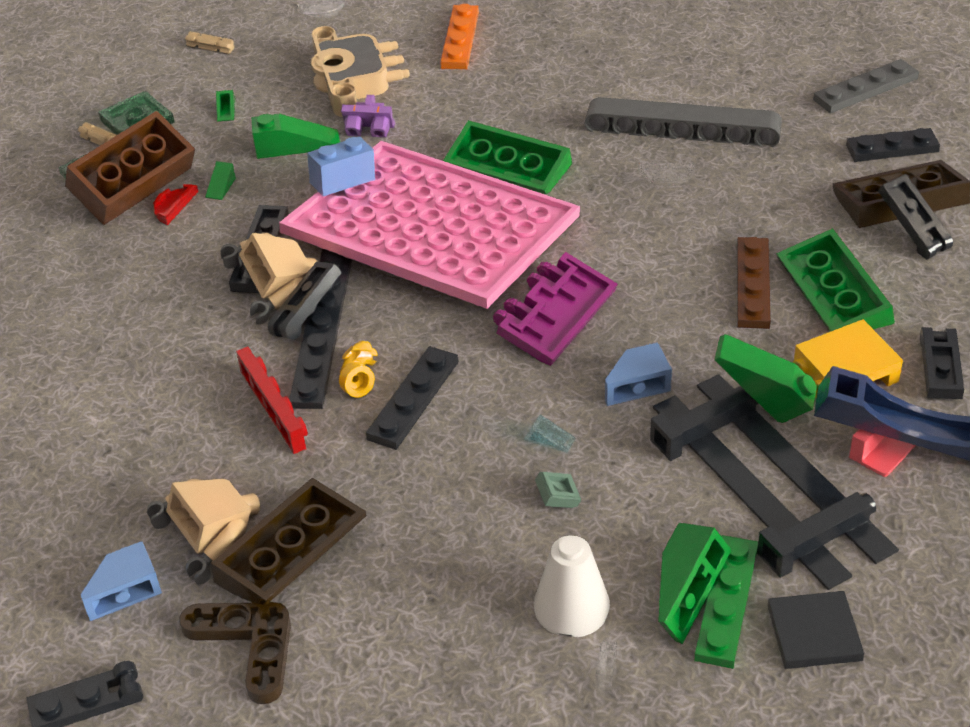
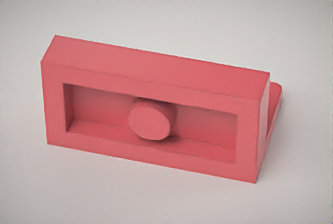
M859 429L852 436L849 458L879 475L887 477L916 445Z

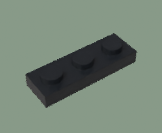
M931 128L861 135L859 137L847 138L846 142L854 162L936 153L940 149V143Z

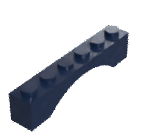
M835 366L831 367L820 383L814 416L970 461V416L946 414L913 405L891 395L875 384L867 375Z

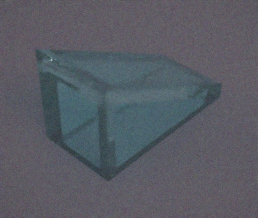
M540 414L531 425L523 440L568 453L576 438ZM567 439H568L569 442L567 443V445H566V447H565L564 444H565V442H566Z

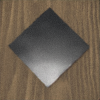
M845 591L768 598V609L785 669L863 661L864 651Z

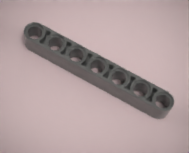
M598 97L589 103L584 124L590 132L596 130L601 131V133H629V135L636 136L656 135L660 138L676 139V137L685 138V140H714L713 142L732 144L733 142H740L744 145L762 146L764 144L774 147L780 140L782 119L778 113L769 110Z

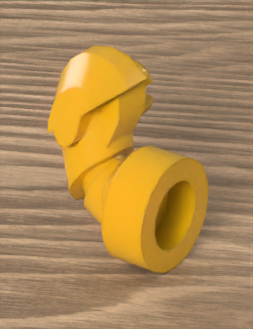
M360 340L342 356L344 362L340 370L339 385L344 392L355 398L367 395L374 385V373L365 365H374L377 361L373 360V356L378 357V353L371 347L368 341Z

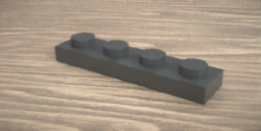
M899 59L814 93L813 100L831 114L918 79L919 71L904 60Z

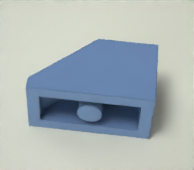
M658 343L627 349L605 379V403L607 406L671 391L672 368Z
M143 541L107 554L81 593V598L90 621L162 593L156 572Z

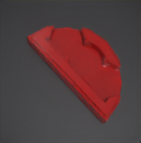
M183 184L181 189L170 191V188L161 192L153 202L156 218L160 222L169 225L199 192L198 186Z

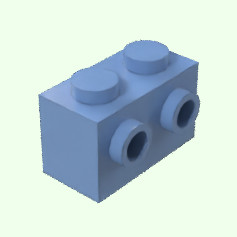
M360 136L348 138L337 144L322 146L317 150L307 153L310 184L322 196L375 180L374 149Z

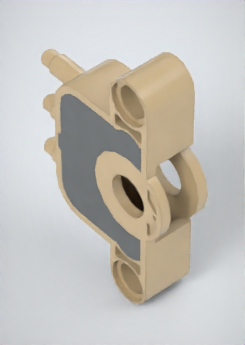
M329 26L317 27L312 31L315 55L311 59V67L314 73H316L314 85L318 90L328 93L333 111L339 117H343L341 113L342 104L356 105L357 99L366 98L367 94L376 96L384 93L388 89V82L402 80L410 76L408 69L387 72L386 67L396 66L404 62L402 55L383 57L382 53L398 49L396 41L378 43L377 39L370 34H356L337 38L335 30Z

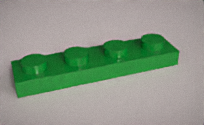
M722 535L721 537L731 548V552L708 594L694 661L733 669L757 556L758 541Z

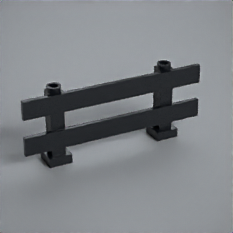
M718 374L697 384V388L710 400L702 405L689 410L676 395L653 405V409L658 415L651 418L650 441L669 461L682 456V446L688 444L767 526V528L759 532L757 554L780 578L792 572L793 562L796 559L827 590L852 578V574L824 546V544L843 534L874 564L899 551V548L869 520L870 515L876 512V504L873 498L867 493L860 495L858 492L845 497L756 411V405L759 403L741 386L733 388ZM732 422L821 511L800 522L712 432Z

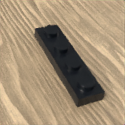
M259 205L245 240L249 239L252 233H269L281 238L282 233H280L279 222L289 215L288 206ZM239 256V264L234 267L229 280L230 291L259 293Z
M429 346L368 428L366 440L397 450L458 364V355Z

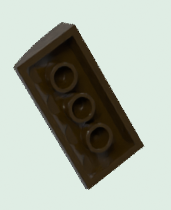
M942 160L833 183V191L837 199L858 228L898 220L878 190L882 185L905 174L933 212L970 203V180Z
M311 478L211 562L213 582L242 599L267 605L367 516L366 511L316 479Z

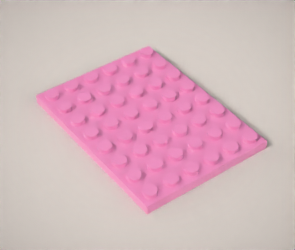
M380 141L373 147L375 180L327 196H322L317 192L280 221L279 227L282 234L488 309L579 217L580 206Z

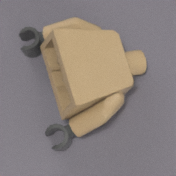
M252 233L249 239L240 242V246L236 247L233 244H225L220 251L224 267L228 269L234 268L239 264L238 256H240L261 297L269 299L267 302L258 300L251 304L250 316L257 312H262V314L257 316L256 324L265 323L269 319V311L273 308L278 310L317 261L315 258L305 257L296 241L275 237L269 233Z
M189 479L184 482L172 483L170 494L165 497L166 502L154 501L147 507V514L155 529L165 528L172 519L196 553H205L202 558L194 557L186 563V572L189 577L200 570L194 578L196 584L199 585L206 583L210 579L211 571L209 566L211 562L245 535L249 516L259 513L260 502L254 493L240 495L231 482L226 479Z

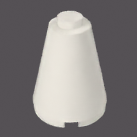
M564 536L556 540L552 545L534 598L535 616L539 623L551 633L572 635V637L586 636L595 632L604 624L609 612L610 600L587 541L578 536Z

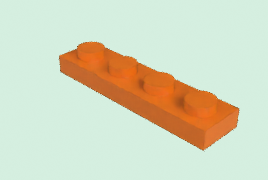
M453 5L440 62L441 69L467 70L479 14L478 5Z

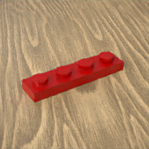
M248 346L237 350L236 354L241 374L293 454L305 450L304 437L308 435L306 425L301 417L296 418L294 416V410L289 398L280 395V388L274 376L268 377L262 358L260 356L255 357Z

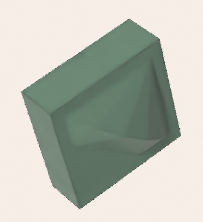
M539 472L535 482L545 506L578 507L581 497L571 474Z

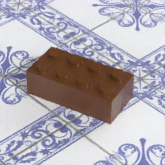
M155 111L68 165L65 187L105 225L191 169L195 148L158 111Z

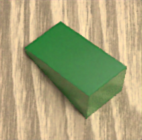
M233 90L216 91L217 122L234 120L236 98Z
M216 161L205 198L217 200L224 198L236 179L233 163Z

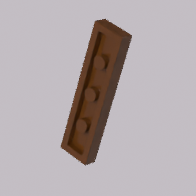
M738 237L737 328L770 329L769 238Z

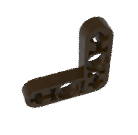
M253 602L198 603L186 607L181 612L179 617L180 626L184 636L190 640H251L245 679L248 696L257 704H269L279 698L283 690L291 629L289 611L286 606L276 602H269L267 605ZM277 616L279 619L274 624L275 634L269 633L267 622L271 621V617ZM215 617H217V623H218V626H217V627H214V626H213V623H216V622H215ZM233 617H243L246 619L237 628L225 626L227 621ZM197 618H203V620L199 622V626H192V624L196 622ZM274 647L279 650V653L271 659L259 657V653L265 648ZM262 671H268L270 684H267L265 690H259L258 688L263 682Z

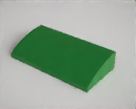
M470 120L467 121L443 160L444 162L542 194L549 193L572 165L571 152L568 147Z
M833 228L776 253L781 264L830 332L863 319L873 330L895 323L893 306Z

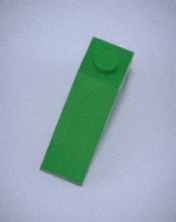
M262 114L251 117L257 159L308 153L322 146L340 143L338 129L283 114Z
M727 334L719 337L714 360L777 422L784 423L813 410L817 385L813 378L805 374L795 363Z
M678 523L662 552L658 622L674 641L680 644L684 643L731 552V548L715 527Z

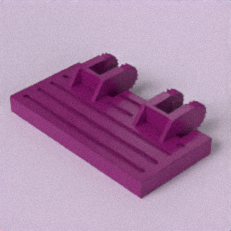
M567 252L559 258L557 266L543 261L538 265L537 272H533L528 276L526 282L531 290L525 296L524 303L510 297L503 304L504 310H497L492 318L493 322L498 325L496 334L540 362L550 366L614 293L618 285Z

